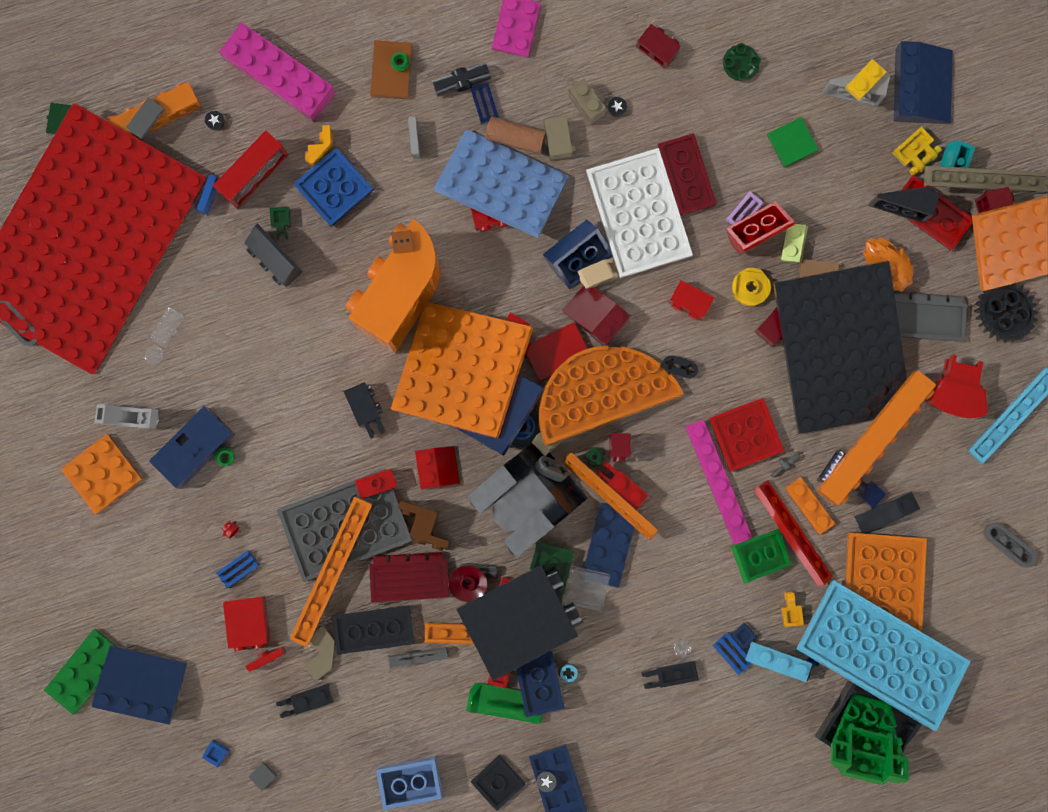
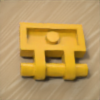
M921 126L895 149L892 154L904 166L911 162L913 167L909 172L915 176L918 172H922L930 161L938 158V154L942 149L938 145L933 149L929 146L934 139ZM924 151L926 156L920 160L917 155Z

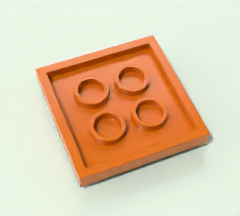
M105 434L61 468L62 472L94 514L100 513L143 479L109 434Z

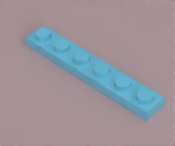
M1047 367L1030 382L967 450L980 464H983L1048 395Z

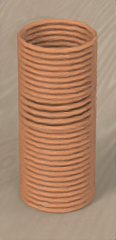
M492 116L485 138L495 143L540 154L546 131Z

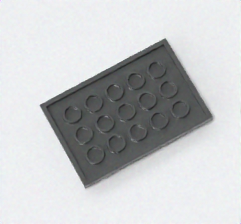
M387 469L380 470V471L375 472V473H373V474H376V473L385 471V470H387ZM355 480L277 509L303 582L318 577L354 497L360 498ZM394 488L362 499L373 505L345 566L413 541L412 537H409L410 532L404 515L401 513L402 510L398 508L399 502Z

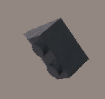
M930 187L880 193L869 202L868 206L923 224L933 216L940 193L935 192Z

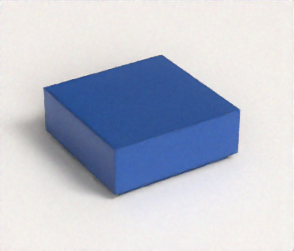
M212 740L202 758L219 767L229 749Z

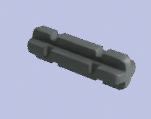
M471 564L479 568L485 576L486 574L494 577L497 576V566L487 567V565Z

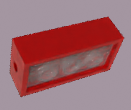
M265 130L213 186L226 200L238 209L289 155L283 145Z

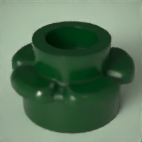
M597 447L591 448L586 453V459L591 466H599L604 462L605 454Z

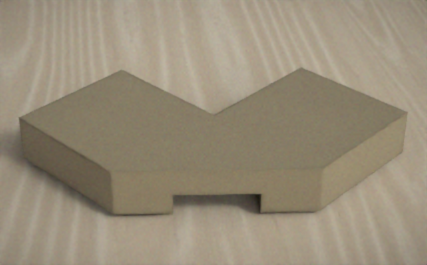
M324 625L314 632L310 641L319 654L304 665L316 681L333 668L335 639Z

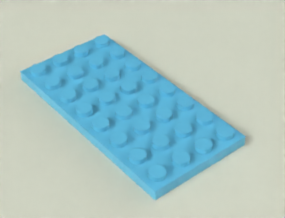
M834 580L831 581L796 648L933 731H937L971 662Z

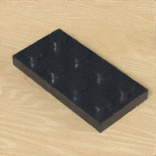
M410 605L332 616L337 655L415 644Z

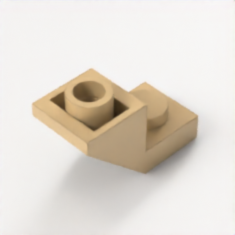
M613 258L602 260L578 271L580 281L585 288L595 287L606 280L619 277Z

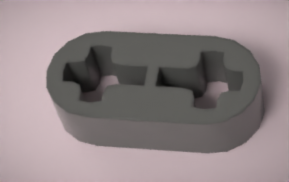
M541 456L535 462V468L540 474L555 481L562 482L569 475V470L564 464L549 457Z

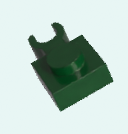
M289 206L270 208L271 227L277 228L275 238L279 241V234L284 233L285 239L288 240V233L285 227H291Z

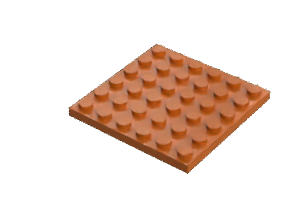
M425 302L390 409L498 439L533 328Z

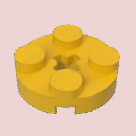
M757 268L744 269L736 275L732 282L734 299L745 306H757L763 303L770 294V280L762 270ZM750 282L756 287V290L749 292V289L746 288V285H749Z

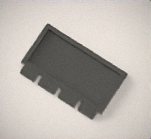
M894 291L901 338L954 342L965 341L967 303H963V296L949 295L948 302H946V295L930 294L929 301H927L926 293L911 292L910 299H908V292Z

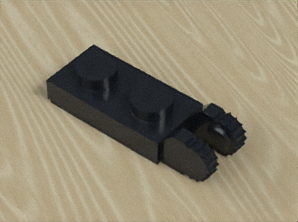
M694 660L641 672L642 677L658 675L659 680L644 684V689L663 688L699 680Z
M327 683L291 695L289 698L276 702V705L281 707L292 702L294 709L280 714V718H284L333 703L334 701Z

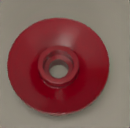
M463 565L451 573L448 586L455 598L460 601L470 602L485 593L487 579L479 568L472 565ZM465 579H471L472 582L466 583Z

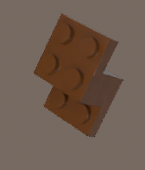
M400 501L398 508L402 509V514L413 517L416 514L409 536L413 538L412 542L425 545L427 542L432 544L431 548L444 551V548H449L450 540L433 535L440 513Z

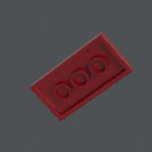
M692 133L658 143L657 146L680 216L716 206L717 203L695 134Z

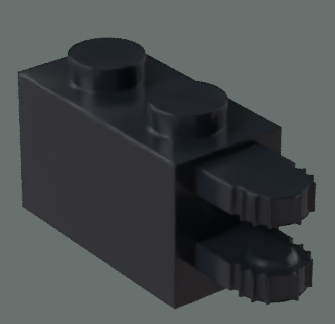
M363 382L343 391L358 426H365L371 439L375 436L370 423L376 421L379 431L382 434L386 432L381 422L382 417L380 414L383 411L379 402L375 403L372 397L375 396L371 385L368 386Z

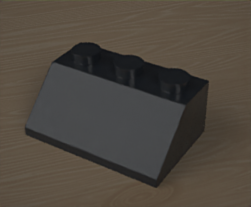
M257 223L245 241V244L248 246L246 251L253 258L257 256L261 260L259 265L266 272L270 270L274 274L272 278L278 285L283 284L287 287L302 273V270Z

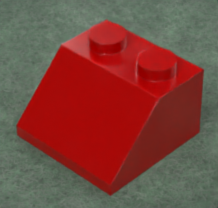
M454 446L415 451L421 490L460 484Z

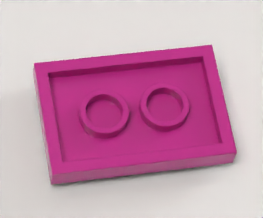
M503 0L492 50L528 58L541 2L532 0Z

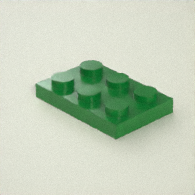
M779 528L730 546L743 583L751 582L792 565Z

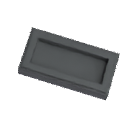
M148 97L126 128L143 140L165 109Z

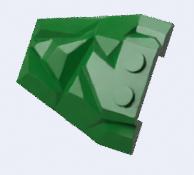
M856 694L850 696L831 743L830 763L839 769L841 775L879 785H884L887 782L904 783L909 781V761L907 756L903 755L901 749L902 739L898 738L895 728L897 724L891 706L886 702Z

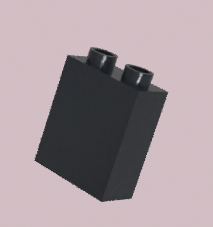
M541 564L456 609L492 681L578 637L575 627L581 625L583 621L573 602L565 606L562 605L556 592L564 589L565 586L555 567L545 571Z

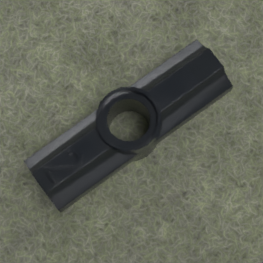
M484 62L467 69L466 67L455 69L450 75L432 80L437 97L454 91H466L477 83L491 79V76Z

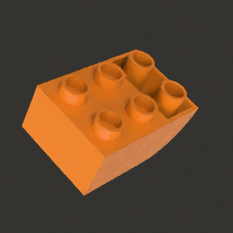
M412 219L408 227L400 223L393 231L411 230L414 251L394 253L392 248L386 260L378 256L367 273V276L372 279L365 293L357 289L345 309L351 312L348 319L359 331L394 353L398 351L422 314L425 302H429L437 291L440 281V265L432 240L423 226L414 219ZM391 235L388 243L393 246Z

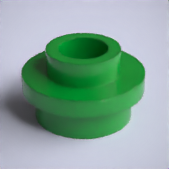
M398 52L392 56L391 66L394 70L402 72L409 67L410 61L405 53ZM399 60L404 61L402 65L397 64Z
M221 447L215 453V460L221 466H228L234 461V452L228 447ZM227 453L228 458L222 459L221 455Z

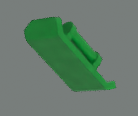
M474 683L469 690L467 712L534 724H541L543 715L526 718L521 690L505 689L482 683Z

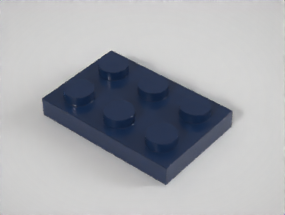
M552 651L516 669L526 718L565 710Z

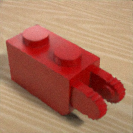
M605 462L603 464L605 468L614 474L612 479L609 480L600 471H597L596 475L637 510L649 495L620 470L617 471L608 462Z

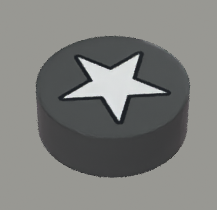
M550 771L541 772L537 777L538 788L543 792L552 791L556 786L555 775Z

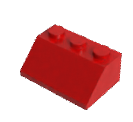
M775 201L727 227L726 231L730 244L740 255L795 225V222Z

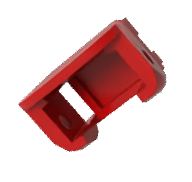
M952 355L950 359H945L942 378L934 382L936 384L933 388L935 392L926 400V404L956 417L967 419L984 417L988 413L987 390L979 385L984 362L979 361L976 365L971 366L956 362L957 355Z

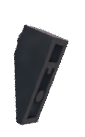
M912 491L905 492L855 516V519L862 534H865L920 510V507Z

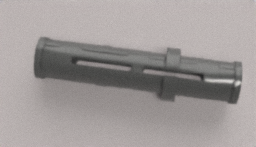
M447 647L411 653L406 651L405 654L390 655L388 658L390 668L404 665L411 667L412 664L448 659ZM437 654V655H434V656H428V657H422V658H420L421 656ZM416 657L415 659H408V660H402V661H400L401 659H407V658Z

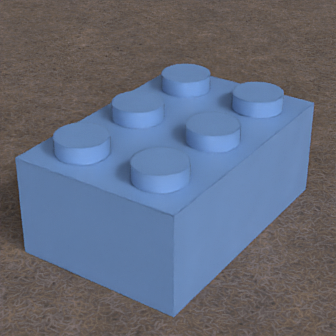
M436 756L379 766L376 770L383 810L439 800L443 797Z

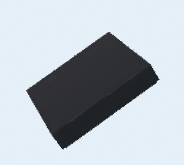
M500 754L470 781L496 811L526 785Z

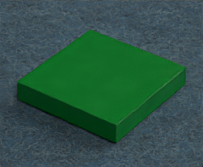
M802 117L767 134L784 168L819 150Z

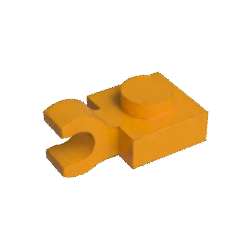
M784 592L786 607H781L783 627L804 625L802 606L795 604L794 593Z

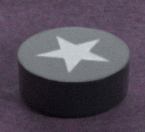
M621 97L612 98L608 103V112L614 117H621L625 114L627 109L626 101Z
M210 111L205 116V124L209 129L218 131L223 128L225 119L220 112Z

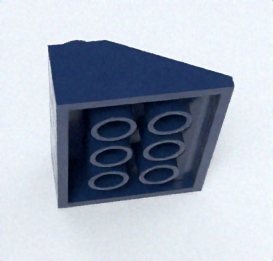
M901 41L895 49L893 122L951 124L953 50L922 42Z
M518 374L498 439L459 428L456 429L504 456L544 389Z
M110 645L91 707L170 725L174 717L187 663Z

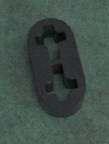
M670 355L662 361V368L672 375L691 379L698 372V367L694 362ZM671 359L673 360V364L678 365L679 367H672L671 369H668V365H666L665 362H669ZM688 365H691L694 373L691 372L687 375L686 370L681 369V366L687 368Z

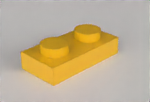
M872 59L845 89L860 101L887 71Z

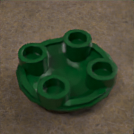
M744 43L732 46L723 57L724 71L735 81L743 82L750 80L756 75L761 63V59L754 49Z

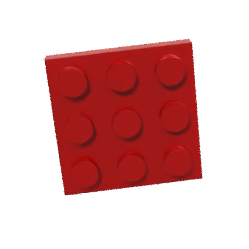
M764 398L709 418L729 472L784 452Z

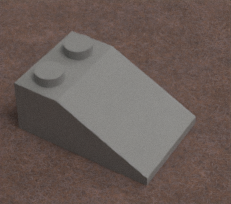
M858 73L831 79L824 88L822 95L877 107L886 96L891 73H885L860 101L845 89Z

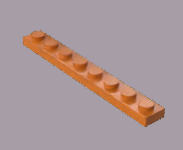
M354 497L290 640L308 647L373 504Z

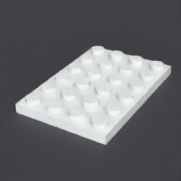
M659 148L586 170L619 278L693 256Z

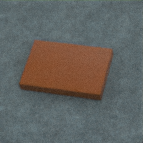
M374 40L371 97L408 99L412 43ZM398 52L405 53L410 61L409 67L402 72L394 70L391 66V58ZM399 60L397 62L398 65H402L404 63V61Z

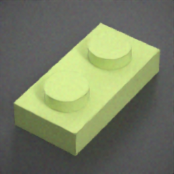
M795 224L787 228L781 261L802 263L808 230L807 225Z

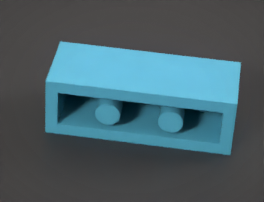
M751 642L745 659L758 666L804 682L807 681L812 666L810 662L755 642Z

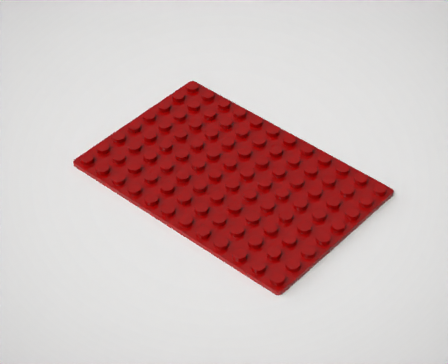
M72 104L0 229V301L9 302L26 320L19 319L4 303H0V319L6 321L18 334L31 341L35 338L37 340L36 344L90 374H96L206 182V178L78 104ZM28 322L35 328L34 332L28 328Z

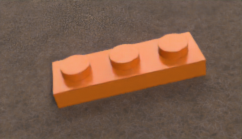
M801 477L784 488L818 535H821L835 524Z

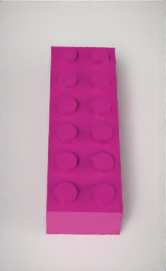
M242 22L219 51L225 61L312 122H315L336 93L331 84Z

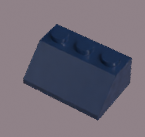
M586 219L546 251L543 256L566 287L571 289L580 281L579 270L608 259L612 256V252L598 228Z

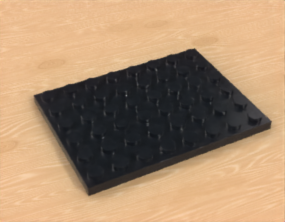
M882 261L773 282L797 433L802 434L874 420L907 380L890 262Z

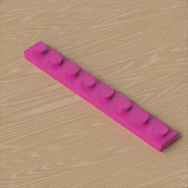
M704 420L686 426L685 429L733 544L735 545L753 538Z

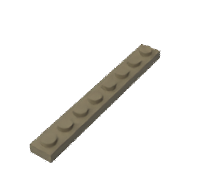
M926 166L924 186L988 190L1009 186L1010 191L1048 193V172Z

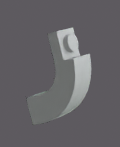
M97 404L96 424L154 430L159 422L158 410Z

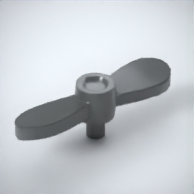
M796 452L785 461L781 457L779 459L781 466L771 474L772 478L782 469L787 470L791 466L790 463L795 461L800 456V453Z

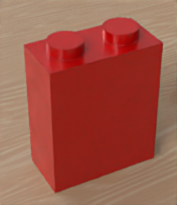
M265 596L223 602L228 649L234 648V651L246 650V646H253V649L265 648V644L270 643Z

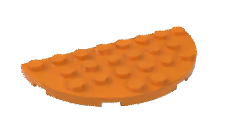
M608 346L585 349L571 356L560 365L544 388L539 407V425L545 446L676 399L683 396L684 393L671 374L669 375L660 366L659 362L642 352L626 347Z

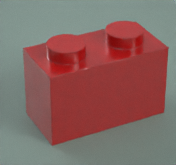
M680 280L668 303L671 304V308L679 312L683 310L689 313L688 317L698 321V319L703 320L715 297Z

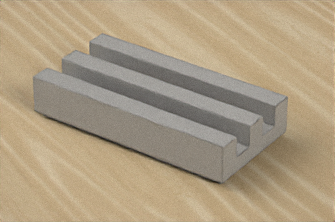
M409 117L411 154L414 159H419L420 149L416 117Z

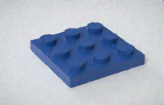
M334 148L293 184L330 227L334 226L374 191L337 148Z

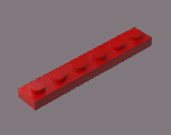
M769 480L763 482L754 489L758 499L761 500L768 514L773 518L801 563L808 570L813 581L816 582L818 587L825 585L833 577Z

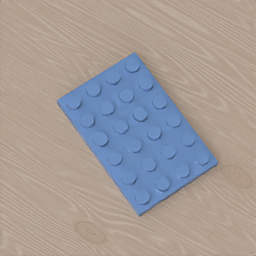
M466 129L439 177L434 191L538 238L569 175L503 145L486 140L485 137Z

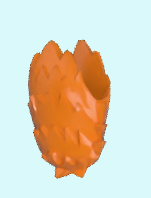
M878 237V240L869 238L865 243V251H863L867 261L866 265L889 261L894 291L903 292L907 286L913 283L914 270L910 258L906 256L903 248L899 250L894 244L884 238Z

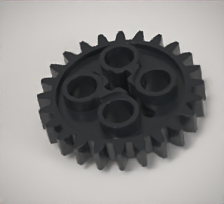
M1013 283L1011 286L1005 285L982 291L983 294L978 296L980 300L975 305L979 306V308L975 309L974 312L980 315L975 319L982 321L978 326L985 327L983 333L991 332L989 338L996 335L997 341L1003 338L1004 343H1007L1010 339L1012 342H1015L1017 338L1019 340L1023 339L1024 335L1027 336L1031 333L1030 330L1035 328L1032 323L1037 322L1038 319L1033 316L1039 312L1033 310V308L1037 304H1032L1031 302L1034 297L1027 296L1030 292L1029 290L1026 292L1022 291L1023 285L1016 288V283ZM1007 296L1012 299V303L1007 300ZM991 304L996 307V311L992 310ZM1017 304L1021 305L1020 307L1012 310L1010 313H1006L995 320L992 319L993 316H996ZM1017 313L1021 314L1022 319L1017 317ZM1000 321L1006 324V328L1001 325Z

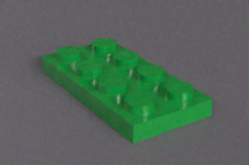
M93 629L43 691L72 715H75L96 690L110 645H116L97 629Z

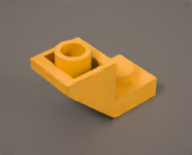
M322 125V132H319L320 143L323 144L308 145V151H305L306 163H309L311 168L333 149V135L330 125Z

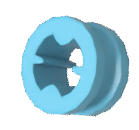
M565 664L562 666L560 675L565 682H573L577 678L578 673L574 665ZM566 668L574 671V676L571 675L572 678H567L566 675H563V671H566Z

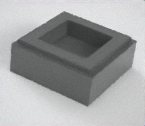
M262 762L249 778L263 791L277 775Z

